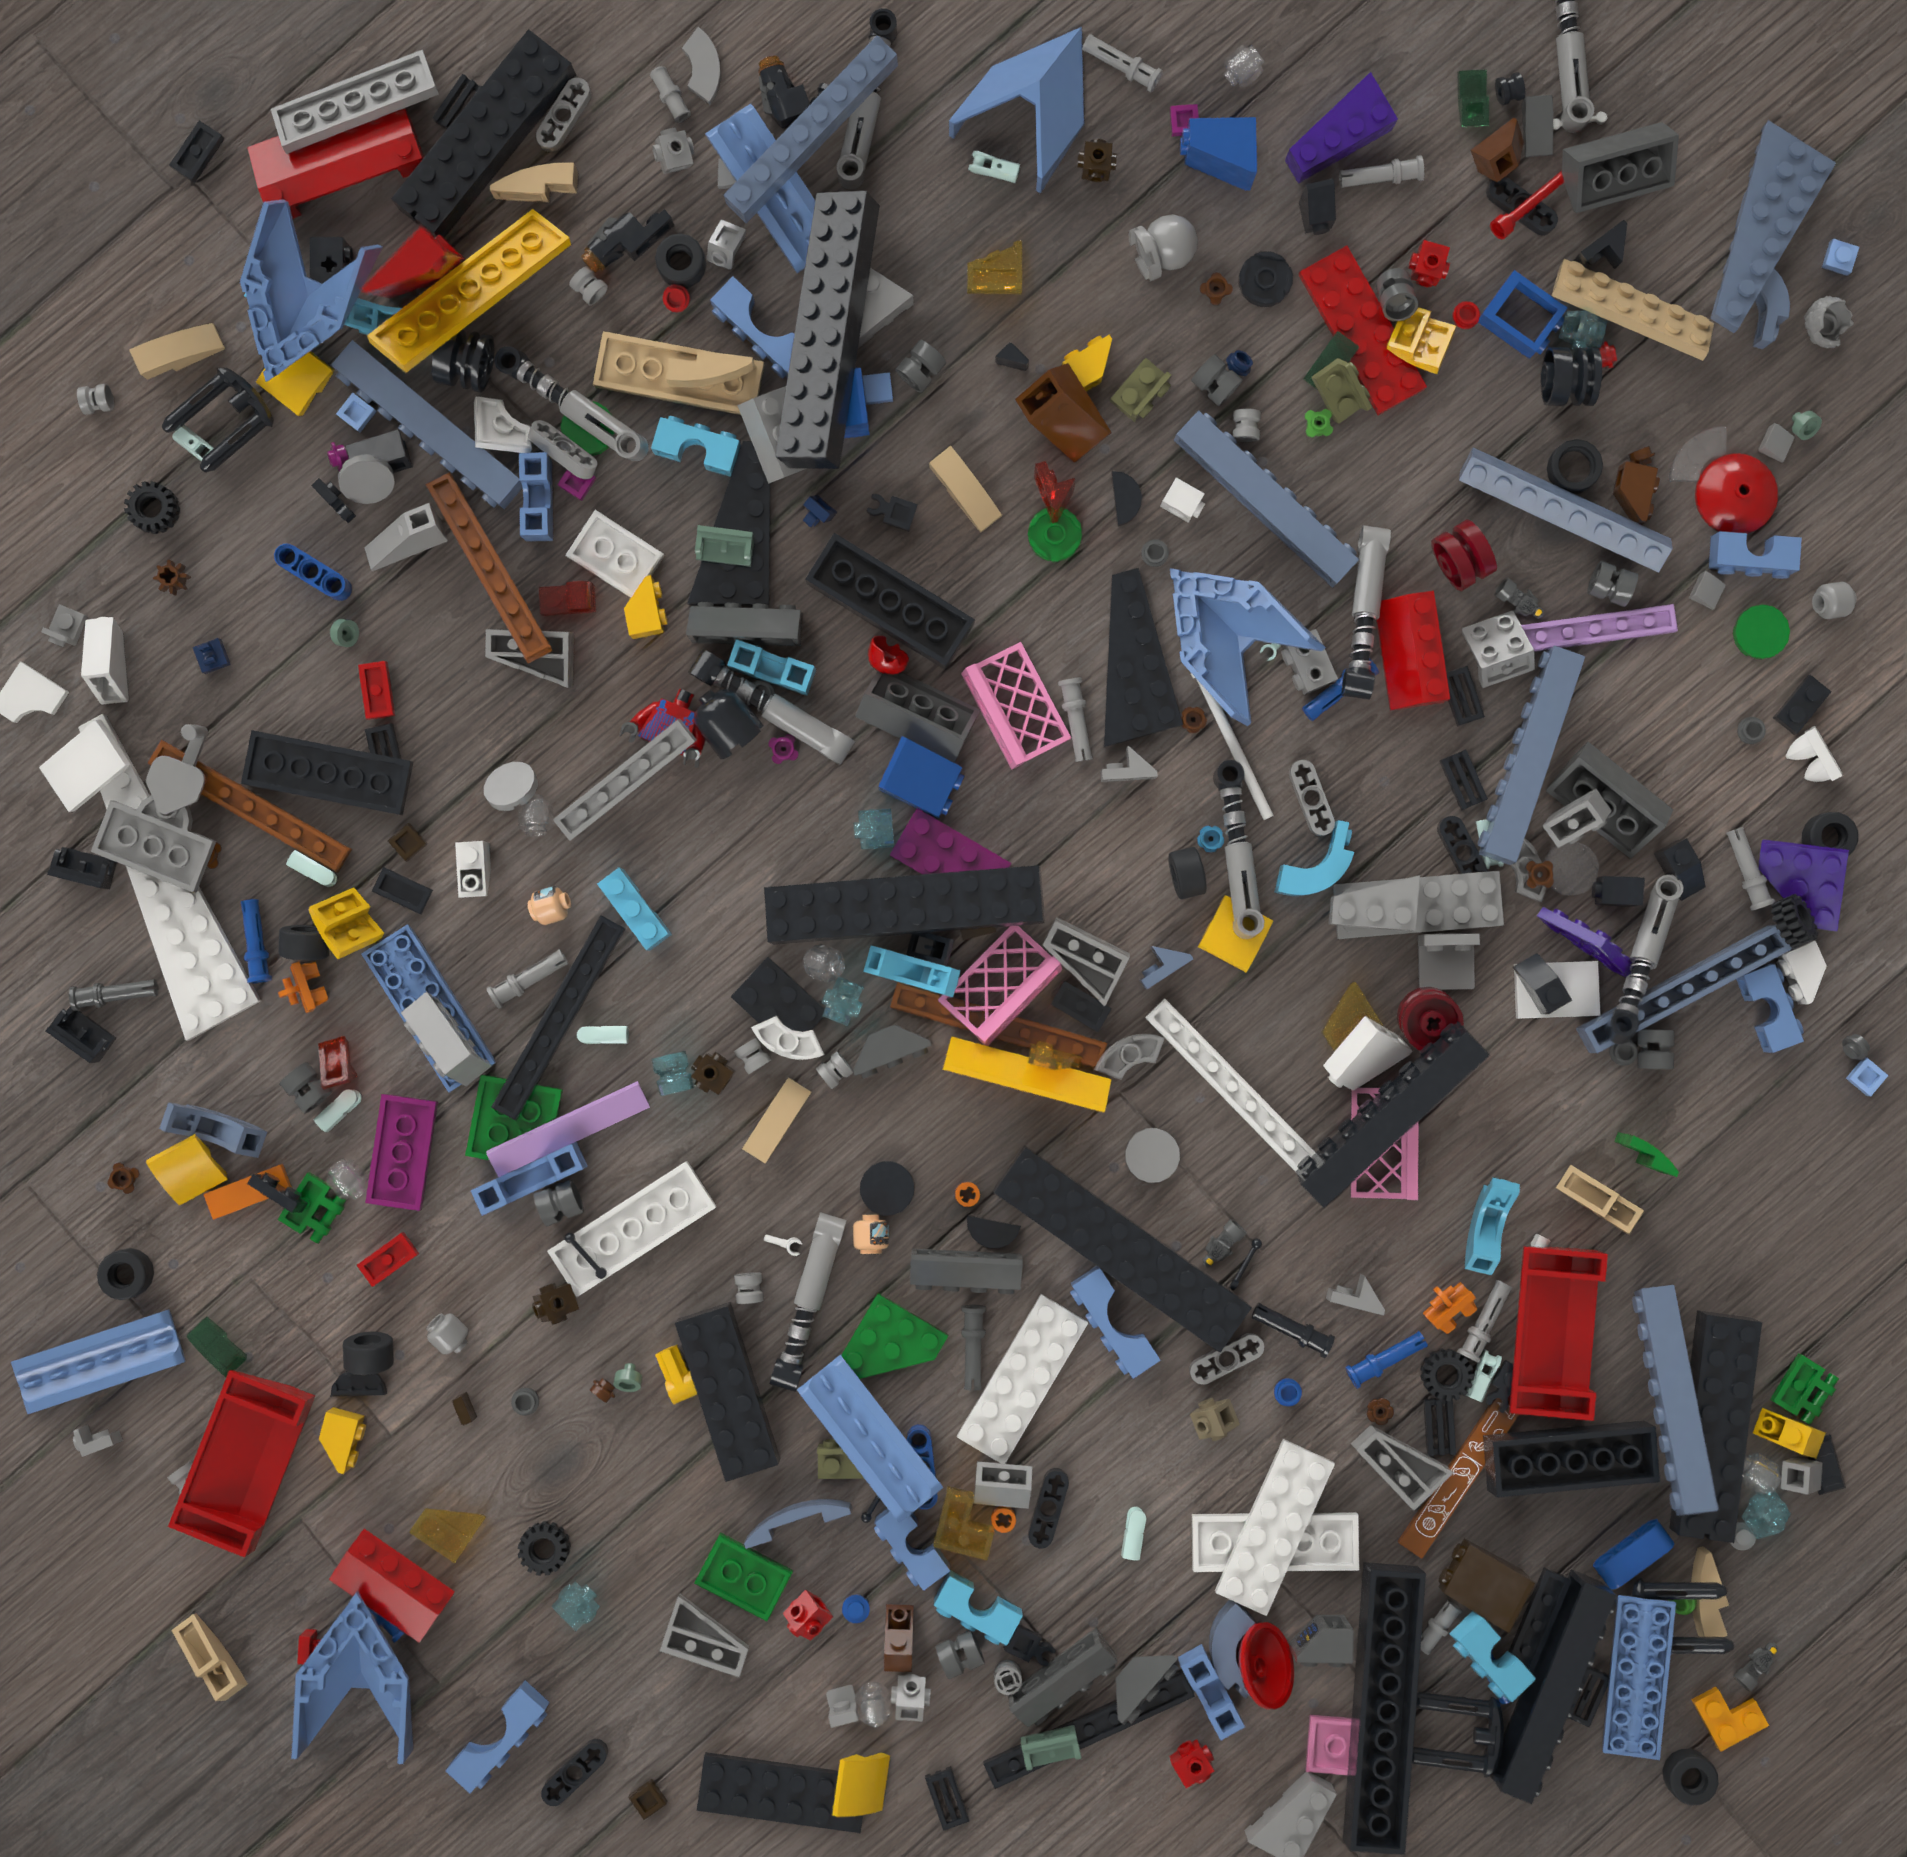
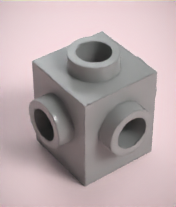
M670 128L661 131V136L657 137L655 145H653V154L656 162L660 161L663 174L690 168L693 165L691 154H694V147L691 138L686 136L685 130L677 132L676 128Z
M915 1674L898 1675V1685L892 1686L891 1703L896 1704L895 1720L923 1722L924 1706H930L931 1689L925 1688L926 1677H919Z

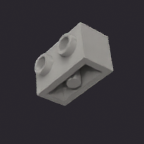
M1317 629L1310 631L1322 643ZM1282 645L1284 649L1281 651L1283 660L1287 666L1291 665L1295 674L1292 676L1293 683L1298 691L1302 690L1303 695L1334 683L1338 679L1325 649L1323 651Z
M1594 789L1552 813L1543 824V827L1559 848L1568 842L1570 844L1577 842L1584 836V833L1591 829L1596 831L1607 823L1606 819L1612 810L1598 790Z
M977 1462L973 1504L1029 1509L1032 1466Z

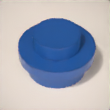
M1285 1378L1275 1385L1274 1396L1281 1405L1293 1406L1301 1399L1302 1390L1295 1380Z
M851 1595L845 1599L842 1613L846 1620L851 1623H860L869 1615L870 1606L866 1598L861 1595Z

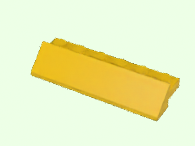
M952 1036L943 1070L1104 1113L1111 1079Z

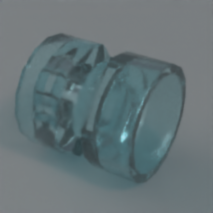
M686 1051L651 1059L654 1074L660 1077L657 1080L660 1096L695 1088L693 1078L691 1077L692 1074L686 1071V1068L689 1066Z

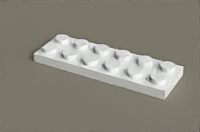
M686 1161L574 1233L578 1244L599 1267H604L607 1270L605 1278H597L593 1267L571 1243L569 1244L565 1240L547 1252L567 1283L571 1284L575 1296L578 1297L717 1206L689 1162Z
M1040 1294L958 1432L957 1438L999 1463L1005 1464L1088 1325V1321Z
M1285 1439L1282 1440L1216 1586L1215 1592L1267 1616L1335 1465L1333 1461Z
M1357 1512L1313 1513L1287 1571L1359 1570ZM1192 1514L1193 1572L1224 1571L1249 1514Z

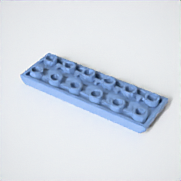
M751 104L705 133L735 181L776 141ZM797 172L757 212L796 273L805 268L815 207V199Z
M408 924L361 953L404 1023L406 1020L401 1012L424 993L428 992L438 998L459 1024L458 1028L465 1038L473 1041L476 1045L473 1049L477 1055L484 1060L487 1059L491 1065L496 1063L421 941ZM417 1035L413 1036L419 1044L421 1042ZM424 1053V1055L430 1062L431 1066L433 1067V1064L436 1062L431 1056L428 1057ZM435 1070L448 1093L462 1085L447 1076L443 1078Z
M168 1309L14 1360L11 1364L21 1390L27 1414H31L184 1363L186 1360L170 1310Z
M841 1355L797 1389L805 1402L899 1523L943 1488Z
M1617 1596L1603 1732V1753L1660 1760L1676 1602Z

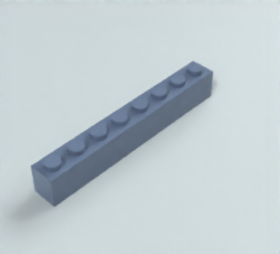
M877 35L724 194L726 205L747 223L898 66L897 54Z
M353 340L331 364L338 371L335 376L346 386H349L351 383L359 389L356 392L358 396L368 404L374 401L380 406L377 411L388 421H391L392 418L400 423L398 429L410 439L415 435L421 440L419 446L432 456L434 452L442 458L439 462L451 473L457 470L462 474L461 481L472 490L476 487L484 493L481 498L493 508L498 504L501 508L505 509L522 489V483L515 474L486 450L476 448L474 440Z
M1198 410L1176 434L1174 441L1333 588L1359 561L1356 557V551L1347 543L1343 545L1336 538L1337 534L1330 526L1326 524L1323 526L1316 520L1317 515L1307 506L1302 507L1296 501L1297 497L1287 487L1283 489L1275 482L1277 478L1268 469L1262 470L1256 464V458L1249 451L1245 450L1243 452L1236 445L1237 441L1231 434L1220 431L1216 427L1217 422L1209 414L1205 413L1203 415Z
M1472 448L1460 470L1459 481L1656 572L1661 570L1673 549L1671 538L1476 448Z
M1555 645L1547 650V652L1544 651L1538 662V667L1541 668L1539 676L1534 677L1529 692L1533 693L1530 703L1526 702L1521 713V718L1524 719L1522 726L1517 728L1513 736L1512 743L1515 744L1513 753L1508 754L1504 763V769L1507 770L1504 780H1499L1495 790V794L1498 795L1496 804L1491 805L1486 820L1490 821L1488 830H1483L1478 840V846L1481 847L1479 855L1507 865L1517 862L1585 656Z
M1768 925L1646 990L1645 995L1641 996L1643 1001L1639 1002L1638 1005L1639 1028L1636 1032L1788 952L1792 948L1789 944L1785 943V938L1780 936L1781 932L1776 929V925ZM1617 1006L1576 1028L1589 1053H1599L1615 1044L1608 1039L1605 1030ZM1616 1023L1620 1031H1628V1027L1625 1024Z
M1674 1285L1639 1289L1634 1292L1635 1296L1632 1298V1304L1640 1320V1324L1637 1327L1640 1340L1644 1341L1645 1346L1643 1362L1650 1372L1651 1379L1648 1380L1650 1395L1654 1396L1656 1404L1653 1413L1656 1424L1660 1425L1662 1435L1659 1436V1446L1662 1453H1665L1667 1464L1664 1465V1472L1667 1481L1671 1482L1672 1493H1670V1503L1672 1509L1676 1510L1677 1515L1718 1511Z

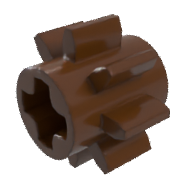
M167 560V565L156 566L159 571L153 579L161 583L158 588L160 591L165 592L169 588L170 594L176 596L177 590H187L185 584L191 576L183 573L185 565L179 563L175 567L173 561Z

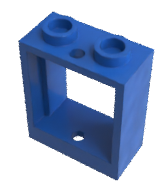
M1514 270L1484 310L1478 323L1530 359L1536 352L1541 354L1550 342L1547 339L1551 331L1556 333L1566 320L1562 315L1567 310V307ZM1514 288L1553 315L1534 342L1496 316V313Z

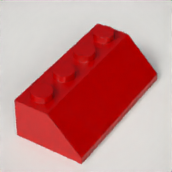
M1434 590L1406 594L1381 601L1380 616L1376 623L1390 711L1440 704L1450 700Z
M365 1528L345 1553L329 1578V1581L352 1597L358 1591L369 1609L418 1643L424 1638L455 1593V1591Z

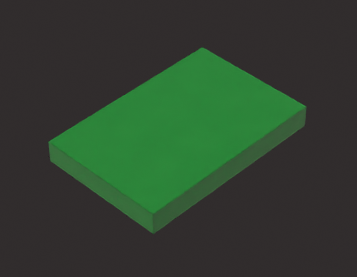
M720 1532L694 1584L767 1622L793 1570L751 1548L746 1549L744 1544Z

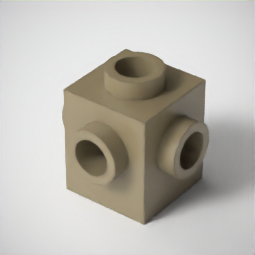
M1213 1398L1206 1399L1198 1403L1199 1408L1190 1413L1200 1440L1211 1438L1212 1441L1220 1440L1226 1437L1228 1432L1240 1425L1230 1399L1215 1402Z

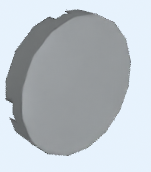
M359 455L347 460L338 473L340 491L346 498L356 503H377L385 499L392 492L395 484L391 466L387 461L382 458L381 460L376 459L373 455Z
M523 762L503 764L495 769L487 778L484 785V796L490 805L499 811L515 809L514 806L521 804V806L526 804L535 794L538 787L536 774L530 765Z
M1145 1128L1136 1132L1128 1141L1125 1150V1161L1130 1172L1138 1179L1148 1183L1161 1182L1169 1178L1176 1171L1180 1161V1151L1175 1139L1168 1132L1158 1128Z

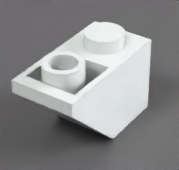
M485 841L456 842L459 898L487 896L491 873L489 843Z
M1816 941L1808 942L1796 948L1793 947L1788 952L1777 957L1779 960L1777 961V967L1781 970L1783 976H1786L1790 985L1788 987L1789 994L1798 1004H1810L1813 1002L1827 966Z

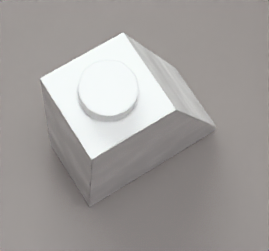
M113 617L88 619L85 623L81 676L100 704L128 702L123 632Z
M1365 1016L1323 1066L1329 1072L1328 1078L1332 1083L1340 1088L1344 1085L1354 1091L1409 1056L1412 1050L1399 1035Z

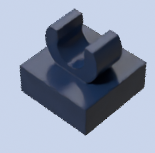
M818 495L810 496L803 504L810 511L803 519L809 527L816 526L820 520L823 523L829 522L838 513Z
M220 638L193 647L203 674L231 665Z

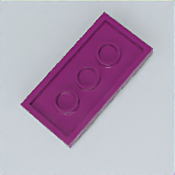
M918 808L890 853L891 857L922 875L1009 868L1011 865L1009 861Z
M381 1094L365 1203L416 1211L422 1210L438 1101Z

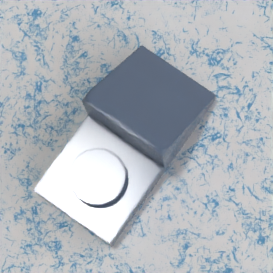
M1151 946L1152 951L1162 965L1158 967L1155 963L1144 970L1142 973L1145 977L1140 979V982L1145 989H1149L1193 960L1191 954Z

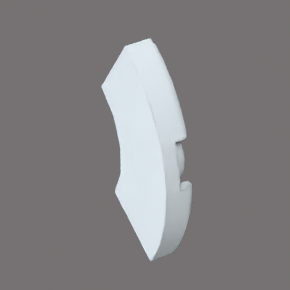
M778 1016L751 1027L764 1046L781 1056L796 1060H806L824 1055L814 1030L805 1032L791 1030L782 1024Z

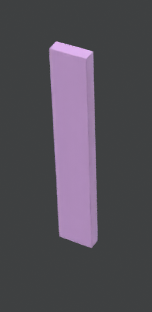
M1674 604L1521 625L1534 652L1549 650L1554 645L1566 648L1678 631Z
M637 1081L487 1150L486 1153L498 1177H501L648 1109L650 1106Z

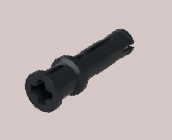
M1259 1302L1257 1303L1251 1319H1255L1297 1340V1344L1300 1347L1304 1348L1306 1346L1320 1353L1322 1358H1326L1332 1348L1335 1336L1331 1334L1327 1336L1315 1330L1311 1324L1304 1326Z

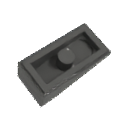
M1528 96L1521 104L1525 157L1552 156L1553 96Z

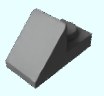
M1129 746L1126 748V768H1123V763L1106 764L1107 769L1100 771L1101 782L1146 780L1158 777L1157 770Z
M1360 1274L1355 1294H1352L1353 1289L1337 1285L1336 1289L1328 1288L1326 1299L1330 1302L1384 1316L1385 1309L1364 1275Z

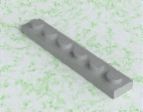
M678 719L556 816L553 821L571 841L696 742L697 739L681 719Z

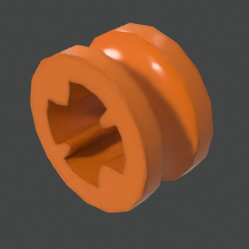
M963 1182L957 1186L955 1198L962 1206L971 1207L978 1202L980 1191L975 1184ZM967 1187H972L974 1190L971 1192L975 1193L974 1199L969 1198L967 1202L962 1201L963 1196H960V1191L966 1190Z
M996 1507L991 1515L992 1525L996 1531L1001 1533L1011 1531L1016 1524L1014 1510L1011 1507ZM999 1513L1011 1516V1518H1008V1525H1005L1003 1522L999 1524L996 1522V1520H999Z

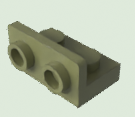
M1145 358L1111 397L1110 402L1133 422L1139 416L1144 419L1154 407L1151 402L1157 395L1162 398L1171 387V384L1168 382L1172 375L1168 371L1166 374Z
M1339 358L1311 377L1327 409L1331 412L1332 419L1338 424L1360 408L1366 411L1372 408L1368 400L1370 394L1357 378L1359 376L1357 368L1353 363L1345 362Z
M835 1439L823 1440V1444H818V1479H865Z

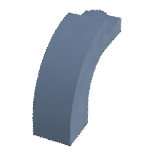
M1773 269L1755 300L1759 312L1753 347L1764 349L1774 342L1778 336L1779 325L1789 318V294L1782 277L1775 269Z
M168 1102L159 1128L164 1132L189 1137L196 1134L199 1139L220 1145L235 1154L259 1158L267 1131L253 1124L220 1112L189 1104L185 1106Z
M1229 1600L1220 1609L1213 1621L1209 1635V1651L1213 1666L1222 1684L1229 1690L1237 1683L1234 1687L1246 1699L1250 1695L1245 1689L1240 1674V1667L1236 1662V1648L1240 1639L1255 1624V1621L1241 1604Z

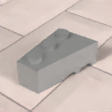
M870 268L858 348L870 340L881 328L890 324L905 309H909L914 305L911 293Z
M786 386L737 405L768 483L804 470L789 468L775 457Z
M424 993L401 1012L406 1020L404 1026L413 1036L417 1035L421 1041L418 1044L420 1049L428 1057L431 1056L436 1063L433 1064V1067L443 1078L447 1076L467 1087L492 1066L487 1059L484 1060L477 1055L473 1049L476 1046L473 1041L465 1038L458 1028L459 1024L439 999L430 993Z
M1372 1425L1351 1443L1413 1511L1454 1473L1448 1466Z
M1305 1772L1282 1794L1283 1796L1272 1807L1269 1806L1263 1812V1816L1244 1830L1249 1843L1275 1857L1305 1856L1337 1795L1332 1783L1311 1772Z

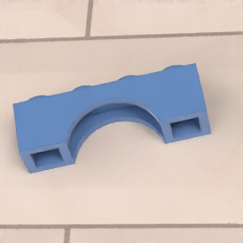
M732 276L710 299L714 308L712 313L722 323L727 320L733 326L732 332L741 341L747 339L753 345L752 351L760 359L764 360L766 357L773 364L771 368L779 377L783 379L786 376L788 378L794 333L773 337L760 332L751 321V313L755 303L753 295Z
M574 1142L471 1190V1193L483 1216L588 1167L577 1142Z
M1095 1266L1071 1282L1074 1288L1070 1291L1072 1297L1079 1306L1081 1304L1085 1305L1089 1311L1085 1315L1094 1329L1099 1326L1104 1334L1100 1338L1109 1352L1114 1349L1119 1357L1115 1362L1124 1375L1129 1372L1134 1379L1161 1361L1143 1333L1137 1335L1124 1334L1115 1329L1109 1322L1107 1307L1115 1290L1100 1267Z
M525 1680L502 1707L506 1719L505 1736L489 1745L469 1742L452 1760L446 1772L469 1793L476 1786L481 1789L491 1778L492 1775L489 1772L496 1765L500 1768L510 1757L508 1751L512 1746L515 1745L518 1748L529 1736L526 1731L533 1724L537 1727L547 1716L545 1709L549 1701Z

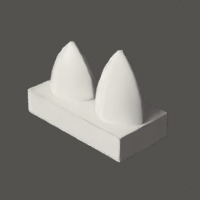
M1816 726L1806 730L1805 734L1796 739L1787 751L1786 758L1793 760L1818 756L1808 766L1804 776L1806 780L1823 782L1831 779L1833 781L1842 776V771Z

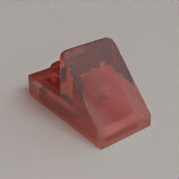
M1046 461L1036 463L1034 479L1052 523L1058 522L1074 492L1076 479L1072 478L1057 483L1055 472L1053 469L1049 470Z
M345 1036L318 1043L321 1087L323 1090L349 1083L357 1077L356 1071L350 1064L349 1042Z

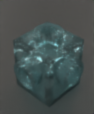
M1584 309L1582 311H1566L1559 338L1571 344L1574 350L1578 347H1583L1585 350L1589 347L1601 348L1608 321Z
M891 808L858 811L859 822H854L855 839L860 838L861 849L894 847Z
M838 976L833 989H827L822 1004L826 1005L822 1016L848 1026L852 1016L857 1018L863 1002H860L859 999L864 987Z
M1776 1491L1765 1495L1758 1493L1750 1498V1504L1741 1517L1757 1539L1778 1534L1785 1529V1524L1791 1513Z
M576 1581L572 1585L566 1586L560 1592L559 1599L552 1605V1608L575 1632L583 1624L589 1623L595 1617L597 1609L600 1607L594 1601L597 1595L588 1585L585 1584L581 1588Z

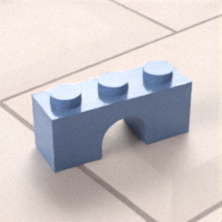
M547 452L519 453V481L522 483L523 508H520V536L525 541H553L552 459Z
M1719 531L1711 536L1709 569H1718L1719 574H1734L1735 571H1744L1746 576L1756 577L1762 576V573H1770L1773 578L1785 579L1800 570L1802 541L1800 537L1773 536L1765 540L1763 555L1755 556L1747 548V533Z
M1775 964L1761 965L1736 979L1744 1001H1755L1763 998L1770 1006L1771 1012L1768 1020L1754 1026L1763 1052L1774 1053L1804 1042L1801 1035L1804 1032L1800 1021L1795 1019L1792 1008H1794L1793 1000L1785 992L1782 984L1784 982L1783 974Z
M888 1508L875 1517V1532L882 1541L887 1540L892 1546L890 1550L892 1556L899 1564L901 1562L905 1564L909 1570L906 1574L914 1586L919 1584L924 1591L950 1572V1563L935 1542L921 1550L914 1549L908 1544L906 1540L908 1533L918 1526V1519L914 1513L910 1514L901 1523L896 1520Z
M1201 1644L1179 1656L1180 1666L1193 1690L1197 1693L1220 1740L1245 1728L1235 1704L1220 1681L1203 1645Z

